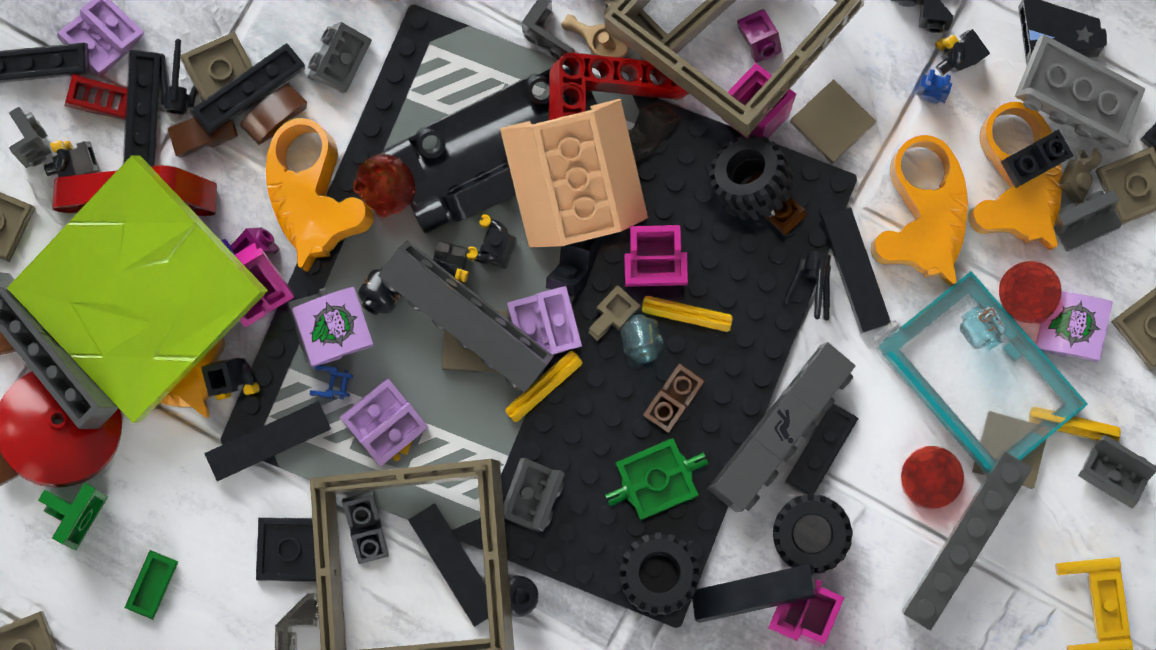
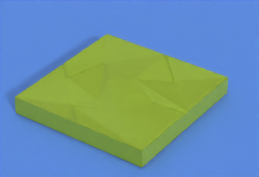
M133 155L7 287L14 297L132 423L142 421L268 292L259 280L141 156Z

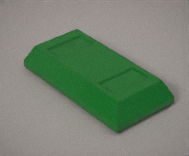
M149 550L124 608L154 620L179 562Z

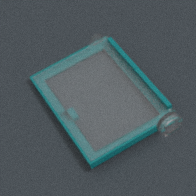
M972 271L902 327L896 320H893L871 339L882 355L986 475L1002 451H1006L1018 460H1022L1088 405ZM992 308L995 311L996 316L991 317L987 322H982L986 314L981 317L982 321L979 320V316L988 309Z

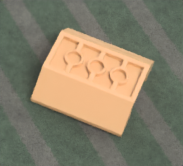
M621 99L592 105L589 111L536 124H531L530 121L500 128L529 248L565 246L621 232L648 218Z

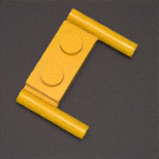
M1112 557L1056 563L1055 570L1057 576L1089 573L1088 584L1096 640H1098L1096 643L1067 645V650H1133L1120 558Z

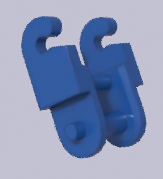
M323 365L314 367V370H323L330 373L331 376L329 388L325 392L310 390V396H319L320 398L333 400L334 395L340 396L339 399L344 400V397H350L346 389L348 379L353 378V375L348 374V370H344V373L339 372L337 367ZM335 377L342 378L340 391L333 390Z

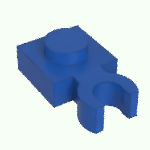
M929 70L928 75L923 74L916 94L921 95L923 100L930 103H945L953 84L950 83L951 75L947 74L945 77H941L935 74V70Z

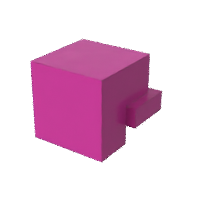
M755 63L727 93L746 106L772 75ZM789 89L749 136L757 135L759 139L762 136L769 138L790 116L796 93Z
M680 225L630 226V253L625 254V287L688 285L687 252H681Z
M255 243L235 254L241 263L268 290L240 319L244 327H247L266 316L265 310L269 313L294 298V295L262 248H258Z
M815 579L817 597L777 606L767 629L794 641H798L800 638L818 647H822L828 639L845 597L821 587L822 582Z

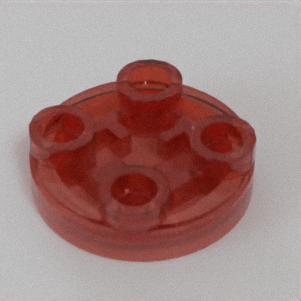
M377 154L367 159L359 167L356 179L353 182V189L379 217H387L401 212L410 205L415 195V181L409 168L400 159L389 154Z
M1026 261L1014 265L1003 275L999 284V298L1002 307L1013 319L1024 323L1040 324L1045 322L1057 310L1062 298V288L1057 274L1049 266L1040 262Z
M925 446L911 453L902 464L900 482L903 492L915 506L926 509H939L949 505L958 497L964 484V472L960 461L949 450L939 446Z

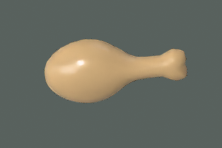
M570 14L566 15L565 20L561 24L564 30H572L583 36L590 50L595 55L624 58L629 52L630 48L605 30V24L587 26Z

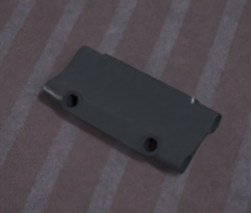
M563 65L564 71L572 76L570 68ZM550 69L540 74H531L419 129L415 135L382 150L424 234L450 221L459 222L470 218L516 195L500 128L530 121L531 124H536L549 120ZM537 82H544V93L540 96H534L532 93L533 86ZM586 90V111L591 110L590 106L596 105L597 102L592 91ZM563 94L564 101L568 105H572L571 99ZM430 135L436 136V145L432 149H424L422 145L423 140Z

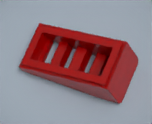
M72 74L64 106L124 120L127 89ZM79 86L85 88L82 100L76 99ZM91 89L97 90L94 104L88 102ZM103 92L109 93L106 107L100 106ZM115 94L121 95L118 110L112 109Z

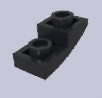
M1058 129L1000 162L1014 187L1017 188L1074 155Z
M373 491L342 499L358 564L389 557Z

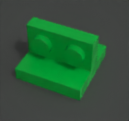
M84 483L74 502L70 504L44 490L38 499L39 502L46 505L43 511L62 521L52 539L77 551L109 496Z

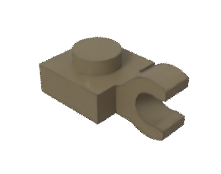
M1097 148L1093 149L1089 157L1083 149L1079 150L1076 154V160H1069L1059 185L1072 203H1083L1091 187L1093 178L1090 175V171L1098 167L1102 161V155Z
M617 285L597 306L596 310L602 316L589 328L590 331L588 333L598 341L612 324L620 330L640 309L641 305Z

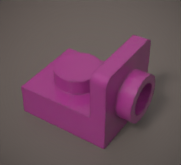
M765 9L737 20L738 29L749 45L752 59L755 63L769 59L782 52L779 32Z
M262 227L246 228L230 245L234 254H237L253 243L258 248H262L266 255L276 254L280 250L274 242L273 235Z

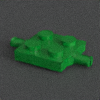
M672 438L616 462V467L622 478V488L605 494L607 500H609L610 507L628 499L634 506L640 521H643L698 497L692 482L691 471L708 465V461L705 459L706 456L702 453L686 460L679 452Z

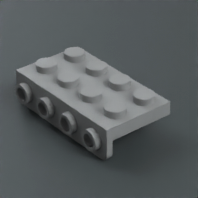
M1042 35L1039 36L1014 97L1023 101V105L1033 111L1041 110L1049 115L1051 121L1062 125L1067 124L1075 128L1074 132L1086 138H1094L1100 141L1101 147L1110 151H1117L1130 145L1131 140L1126 137L1146 88L1058 41Z

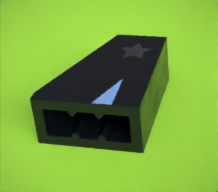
M1021 0L1018 6L1026 64L1029 62L1039 36L1046 35L1088 58L1098 57L1104 46L1107 45V33L1105 28H1101L1099 18L1042 0Z

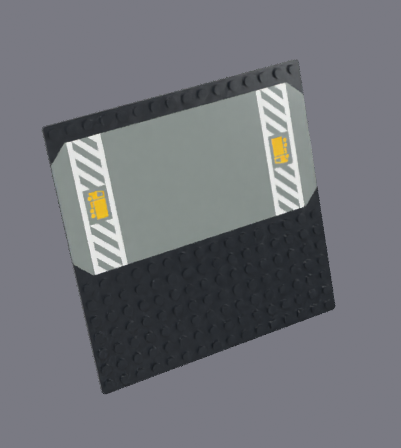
M410 5L326 197L333 198L338 203L351 197L360 199L372 209L374 214L373 224L366 232L349 236L339 241L335 248L330 251V256L316 258L308 272L304 271L303 268L301 269L298 263L296 264L287 284L292 290L294 298L277 307L251 367L254 382L259 385L260 390L255 394L246 395L242 388L220 441L222 444L230 442L319 401L332 430L270 457L263 462L310 480V478L494 459L500 461L503 504L520 458L529 459L553 470H560L564 472L563 490L554 501L552 520L543 532L530 530L504 519L507 560L673 628H679L684 621L691 600L680 610L671 612L668 615L657 614L656 616L638 610L635 605L627 600L628 598L621 588L620 565L623 556L632 543L639 541L645 535L651 536L655 535V533H662V535L671 534L680 541L682 539L686 542L687 547L695 553L696 561L699 563L700 580L728 509V506L707 488L765 415L817 280L807 278L806 271H804L790 302L784 304L783 300L797 271L799 259H806L807 251L828 254L830 245L820 218L846 209L857 177L851 172L778 145L794 176V179H792L794 183L793 190L788 191L790 197L802 206L807 213V216L784 235L763 215L760 216L759 220H753L751 216L747 220H743L739 215L736 217L731 215L712 188L710 183L712 180L709 177V171L713 170L711 163L713 159H718L717 152L720 149L725 150L727 148L726 144L732 141V143L738 141L737 138L742 136L739 132L729 125L659 98L592 91L597 104L621 99L648 215L647 219L633 226L680 225L681 252H687L688 285L625 287V254L630 253V227L621 232L601 236V245L586 284L574 297L569 295L582 347L554 354L553 358L534 382L569 351L575 352L580 357L582 365L522 419L514 422L506 414L505 409L524 392L523 390L512 387L501 373L442 370L444 331L434 325L432 318L423 311H417L412 308L408 303V299L403 295L390 313L373 315L362 307L363 302L359 298L358 290L372 270L384 268L395 251L407 240L432 260L437 241H444L465 248L472 246L479 252L481 245H484L483 240L489 229H484L479 224V221H482L481 216L483 214L489 215L491 219L500 221L507 228L508 234L517 238V243L506 269L490 263L482 264L475 260H467L465 270L469 271V276L466 283L462 284L495 310L508 311V320L510 322L512 320L507 305L508 302L550 290L546 288V277L559 265L561 246L529 248L516 195L470 218L459 222L450 221L424 234L382 150L415 135L419 129L531 74H540L550 69L558 59L423 7ZM537 82L533 86L532 93L534 96H540L544 93L545 83ZM427 136L423 140V148L432 149L437 143L436 136ZM759 171L747 175L741 184H746ZM618 285L641 305L640 309L620 330L612 324L607 332L597 341L588 333L590 331L589 328L602 316L596 310L597 306ZM354 286L373 341V346L344 355L339 360L322 364L323 366L337 367L339 372L344 373V370H348V374L353 375V378L348 379L346 389L350 397H344V400L339 399L340 396L334 395L333 400L320 398L319 396H310V390L325 392L329 388L331 375L323 370H314V367L311 368L310 362L306 363L287 304L290 301L318 294L319 289L326 288L327 294H331ZM645 296H652L730 314L733 316L731 329L725 332L643 313L641 309ZM647 349L654 350V355L637 359L633 356L634 352L643 355L642 353L650 351H645ZM681 363L706 381L675 426L668 433L643 416V414L678 364ZM335 377L333 390L340 391L341 377ZM389 378L401 395L427 424L428 428L380 467L339 417L382 381ZM672 438L679 452L686 460L702 453L705 454L708 465L691 471L692 482L698 497L643 521H640L634 506L628 499L610 507L609 500H607L605 494L622 488V478L616 467V462ZM478 479L342 493L352 497L373 491L377 508L409 520L435 503L458 541L483 550ZM654 556L643 564L640 571L641 581L648 590L655 593H665L671 590L677 583L678 569L669 558Z

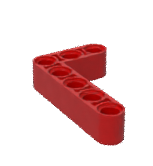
M571 52L563 55L550 68L549 120L585 112L586 90L674 100L683 99L689 93L646 60ZM563 65L570 68L572 76L564 71ZM592 68L599 71L601 79L593 74ZM621 71L628 75L629 81L623 79ZM650 74L657 79L658 85L652 82ZM563 94L571 99L572 105H568L564 101Z
M167 165L151 166L197 216H214L216 214L217 183L178 167ZM116 171L55 178L52 210L62 213H78Z

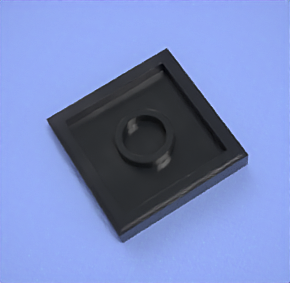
M258 517L256 581L316 582L312 518Z

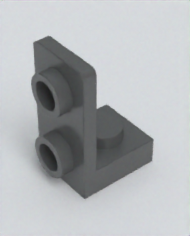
M537 0L521 22L524 37L534 45L538 46L541 43L547 47L549 53L556 59H560L566 53H575L572 47L540 28V26L545 28L548 25L554 12H552V0Z

